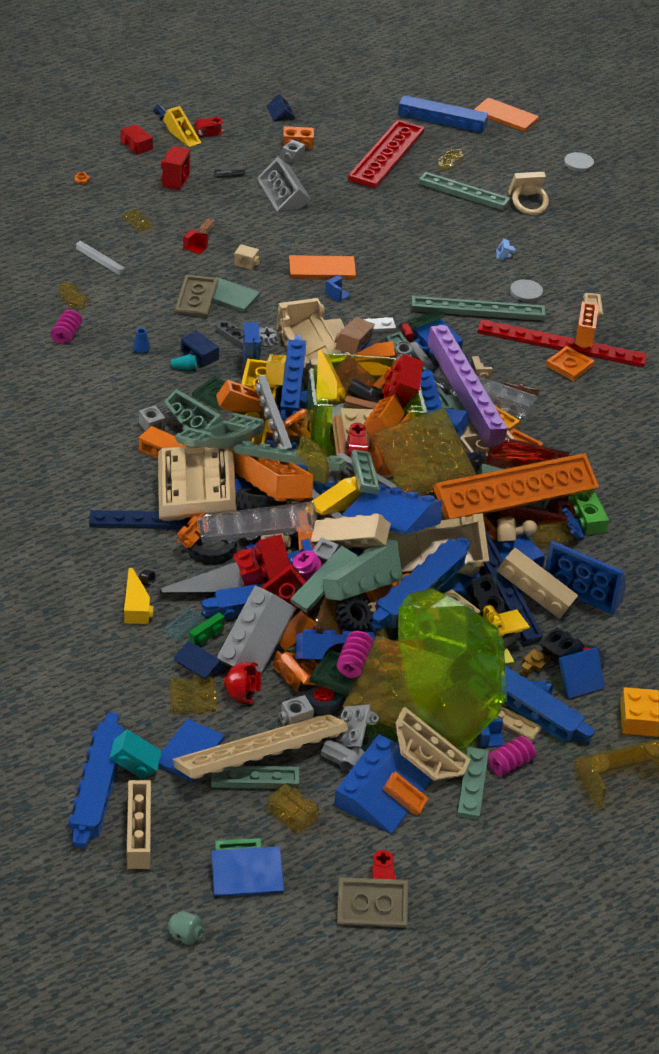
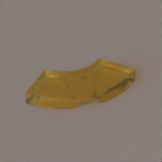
M461 149L450 150L444 156L439 157L438 170L453 169L454 163L464 160Z
M60 282L59 293L63 300L66 301V304L83 310L88 301V296L82 295L77 291V284Z
M302 436L296 454L307 463L308 472L313 474V480L327 484L329 465L325 453L316 442Z

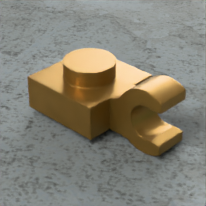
M533 649L523 659L521 666L523 671L520 675L527 679L533 671L540 673L550 663L551 658Z

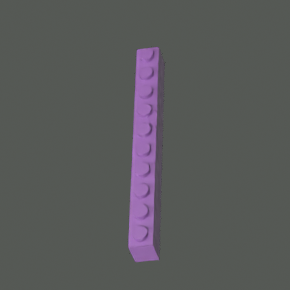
M431 326L427 344L464 409L468 412V416L486 447L504 446L508 428L448 326Z

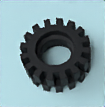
M355 595L343 599L336 605L335 609L337 610L334 611V615H338L335 620L340 621L338 626H343V631H364L371 626L373 621L371 616L374 611H370L373 608L372 605L368 606L367 603L369 601L367 599L363 601V596L361 595L359 597ZM350 608L357 613L358 621L352 617Z

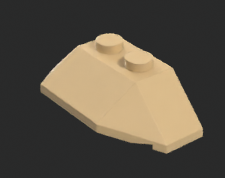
M406 707L402 708L396 721L401 755L434 781L464 775L471 759Z

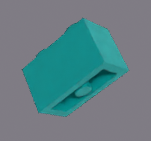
M127 729L114 739L109 759L137 777L147 779L157 771L162 751Z

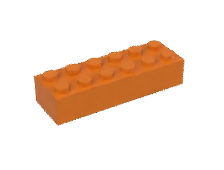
M233 450L234 472L239 477L244 478L245 481L258 487L260 491L266 492L268 496L275 498L276 501L284 502L286 499L292 498L296 501H304V498H312L313 474L293 463L236 454Z

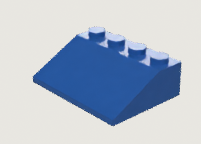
M379 484L380 490L378 495L363 492L342 514L345 517L380 514L391 523L389 531L408 535L441 524L442 501L434 499L435 497L431 495L420 496L417 492H402L401 488L390 489L386 488L384 484Z
M554 541L550 542L545 570L578 595L576 599L613 615L624 598L626 590L624 571Z
M378 734L336 789L334 806L393 834L409 810L382 790L390 775L396 771L421 792L424 791L431 778L401 755L398 743Z

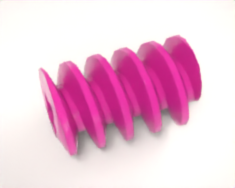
M64 310L51 330L50 335L53 341L63 344L70 342L82 324V316L74 310Z
M310 550L300 552L293 559V566L306 582L323 565L317 554Z
M353 631L347 636V640L337 660L338 670L346 677L356 678L361 675L366 658L373 645V639L369 634L362 631Z
M519 736L509 743L502 745V747L489 752L488 764L501 777L503 773L507 774L510 770H515L517 766H522L523 762L527 763L530 759H535L537 754L531 741L524 736Z

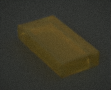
M137 209L122 213V217L138 232L153 228V224Z

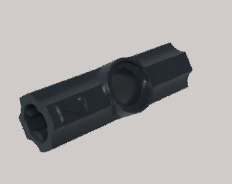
M353 378L346 393L356 398L375 403L384 399L381 389L374 386L370 387Z

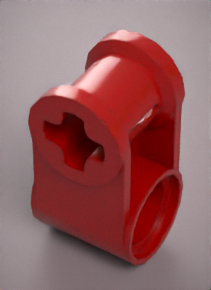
M220 117L197 119L194 122L197 136L222 135L223 119Z
M356 422L349 427V435L347 437V456L351 457L352 450L368 452L366 428L362 423Z
M379 850L374 854L372 879L396 880L394 858L389 851Z

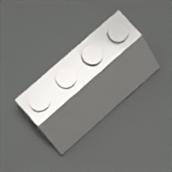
M279 157L257 177L277 212L300 209L311 199L291 167Z
M255 585L217 658L221 660L222 664L230 668L241 662H255L259 666L255 667L256 671L261 672L262 675L296 608L275 594Z

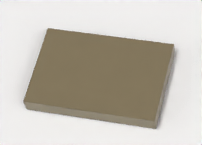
M185 275L175 307V313L208 318L219 283L218 278Z
M339 877L337 925L407 928L408 880Z

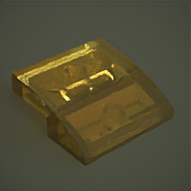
M530 517V520L534 521L537 525V531L532 535L535 545H550L551 541L561 545H573V535L568 527L567 517Z
M194 675L192 680L171 677L169 681L171 714L213 713L216 711L214 678L208 677L203 679L198 675Z

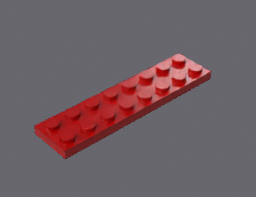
M397 119L348 175V181L376 189L422 136L425 127Z

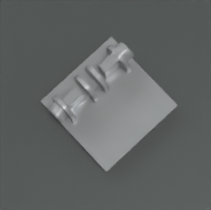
M371 705L344 706L341 720L347 723L348 731L336 737L337 743L345 747L362 746L366 725H374L379 720L378 715L370 711Z

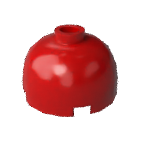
M241 662L234 665L224 678V687L227 688L229 696L238 703L254 704L256 700H252L253 696L246 698V691H250L254 695L255 691L260 692L261 672L256 671L255 667L259 666L255 662Z

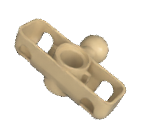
M503 516L497 519L498 541L516 540V535L523 533L533 535L537 531L536 523L531 520L524 522L520 527H516L515 519L510 516Z

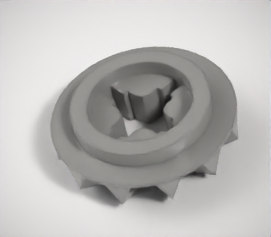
M267 326L265 328L260 327L259 339H261V345L273 346L281 341L279 330L273 327L268 328Z

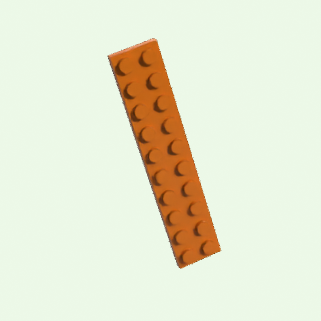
M586 453L439 482L433 485L437 499L442 501V512L445 520L470 517L473 514L490 513L592 491L599 487Z

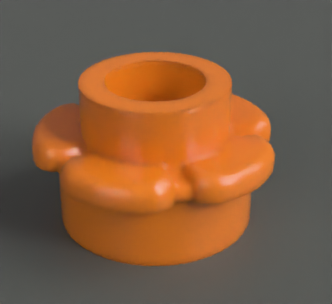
M78 172L74 176V180L78 184H86L90 179L85 172Z

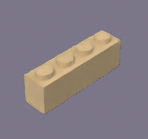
M372 514L371 516L356 515V517L341 516L336 519L325 518L324 520H316L311 543L317 545L322 537L339 544V548L341 546L345 548L386 546L391 523L380 514Z
M517 548L510 552L497 569L498 573L559 619L578 596Z
M128 780L127 869H150L151 780Z

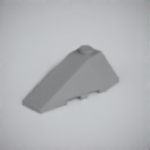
M237 562L210 572L191 577L190 579L162 587L161 591L217 592L222 589L241 587L244 583Z

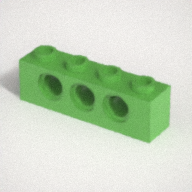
M594 490L565 496L566 503L571 506L573 517L577 518L580 528L585 535L607 532L609 519Z

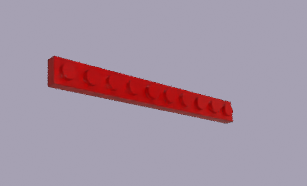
M481 320L477 331L478 334L556 350H562L568 346L585 356L643 368L647 357L646 353L640 351L626 350L606 344L593 343L592 347L582 348L575 344L576 339L572 337L558 336L557 334L529 330L489 320Z

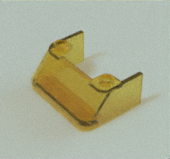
M659 740L639 741L581 755L576 758L574 769L597 810L602 809L607 790L599 774L650 760L654 761L659 770Z

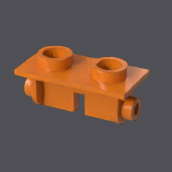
M204 512L198 517L194 515L187 523L189 527L184 526L177 533L179 538L175 544L181 541L184 547H192L209 529V521L202 518Z
M277 651L272 665L274 670L279 672L286 682L298 691L303 682L281 659L283 654Z

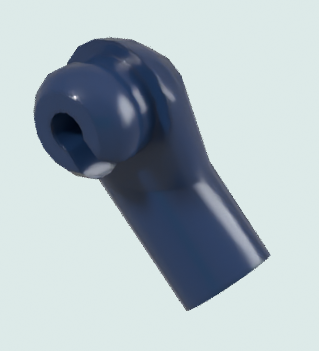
M156 105L153 108V112H156L155 114L160 113V121H163L167 110L162 105Z

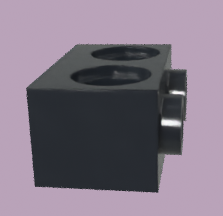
M492 573L471 579L464 584L470 603L481 611L479 619L483 618V609L487 606V602L494 607L498 614L506 611L505 602L500 597L498 583L493 578ZM480 584L484 585L486 591L481 589Z
M558 627L538 641L545 655L549 656L558 665H560L558 658L584 651L583 648H585L580 639L573 638L568 631L564 632Z

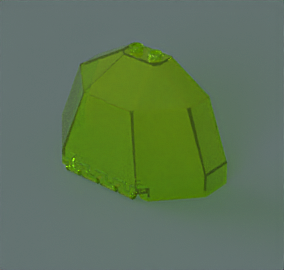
M433 588L407 594L398 609V640L409 693L420 719L458 750L464 749L501 712L500 704L507 701L505 652L502 635L496 626L473 609Z

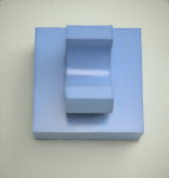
M504 238L496 250L497 260L502 261L505 258H512L509 252L515 253V247L510 246L509 240Z

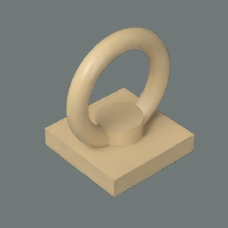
M545 172L514 174L508 193L509 196H512L514 206L520 212L527 215H538L547 209L549 198L542 189L546 177ZM540 194L543 203L537 209H528L519 202V195Z

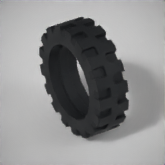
M258 487L237 490L236 505L242 509L279 511L284 510L288 499L284 502L276 501L272 496H268L266 492L260 491Z
M209 521V529L201 537L215 535L226 540L227 545L217 550H207L195 542L192 547L186 548V551L189 552L191 558L193 557L195 561H200L202 564L217 565V563H225L227 560H231L233 554L237 552V533L226 523L221 524L220 521Z

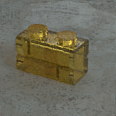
M284 784L268 798L267 810L299 835L318 820L319 808L317 804L312 800L308 801L304 798L297 788H291Z

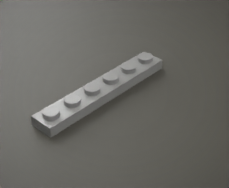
M258 376V384H255L256 394L260 395V405L264 407L265 418H268L269 430L273 431L274 443H277V447H287L288 451H292L291 442L266 376Z

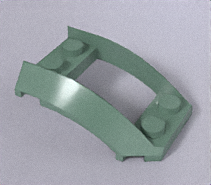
M234 413L232 415L233 418L229 421L223 420L205 429L198 430L184 427L182 428L183 432L178 433L175 438L179 444L195 448L234 447L242 443V441H249L264 431V420Z

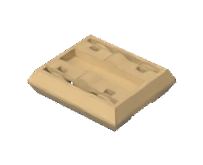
M183 446L162 448L158 452L159 519L174 521L184 520L194 515L198 517L202 512H204L202 516L213 515V517L233 515L237 512L233 447L195 448ZM219 465H221L222 474L226 473V479H221ZM168 478L172 479V484H168Z

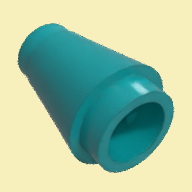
M189 354L171 359L172 369L185 371L197 369L196 355Z

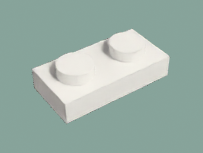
M393 318L363 319L375 324L373 333L396 332Z

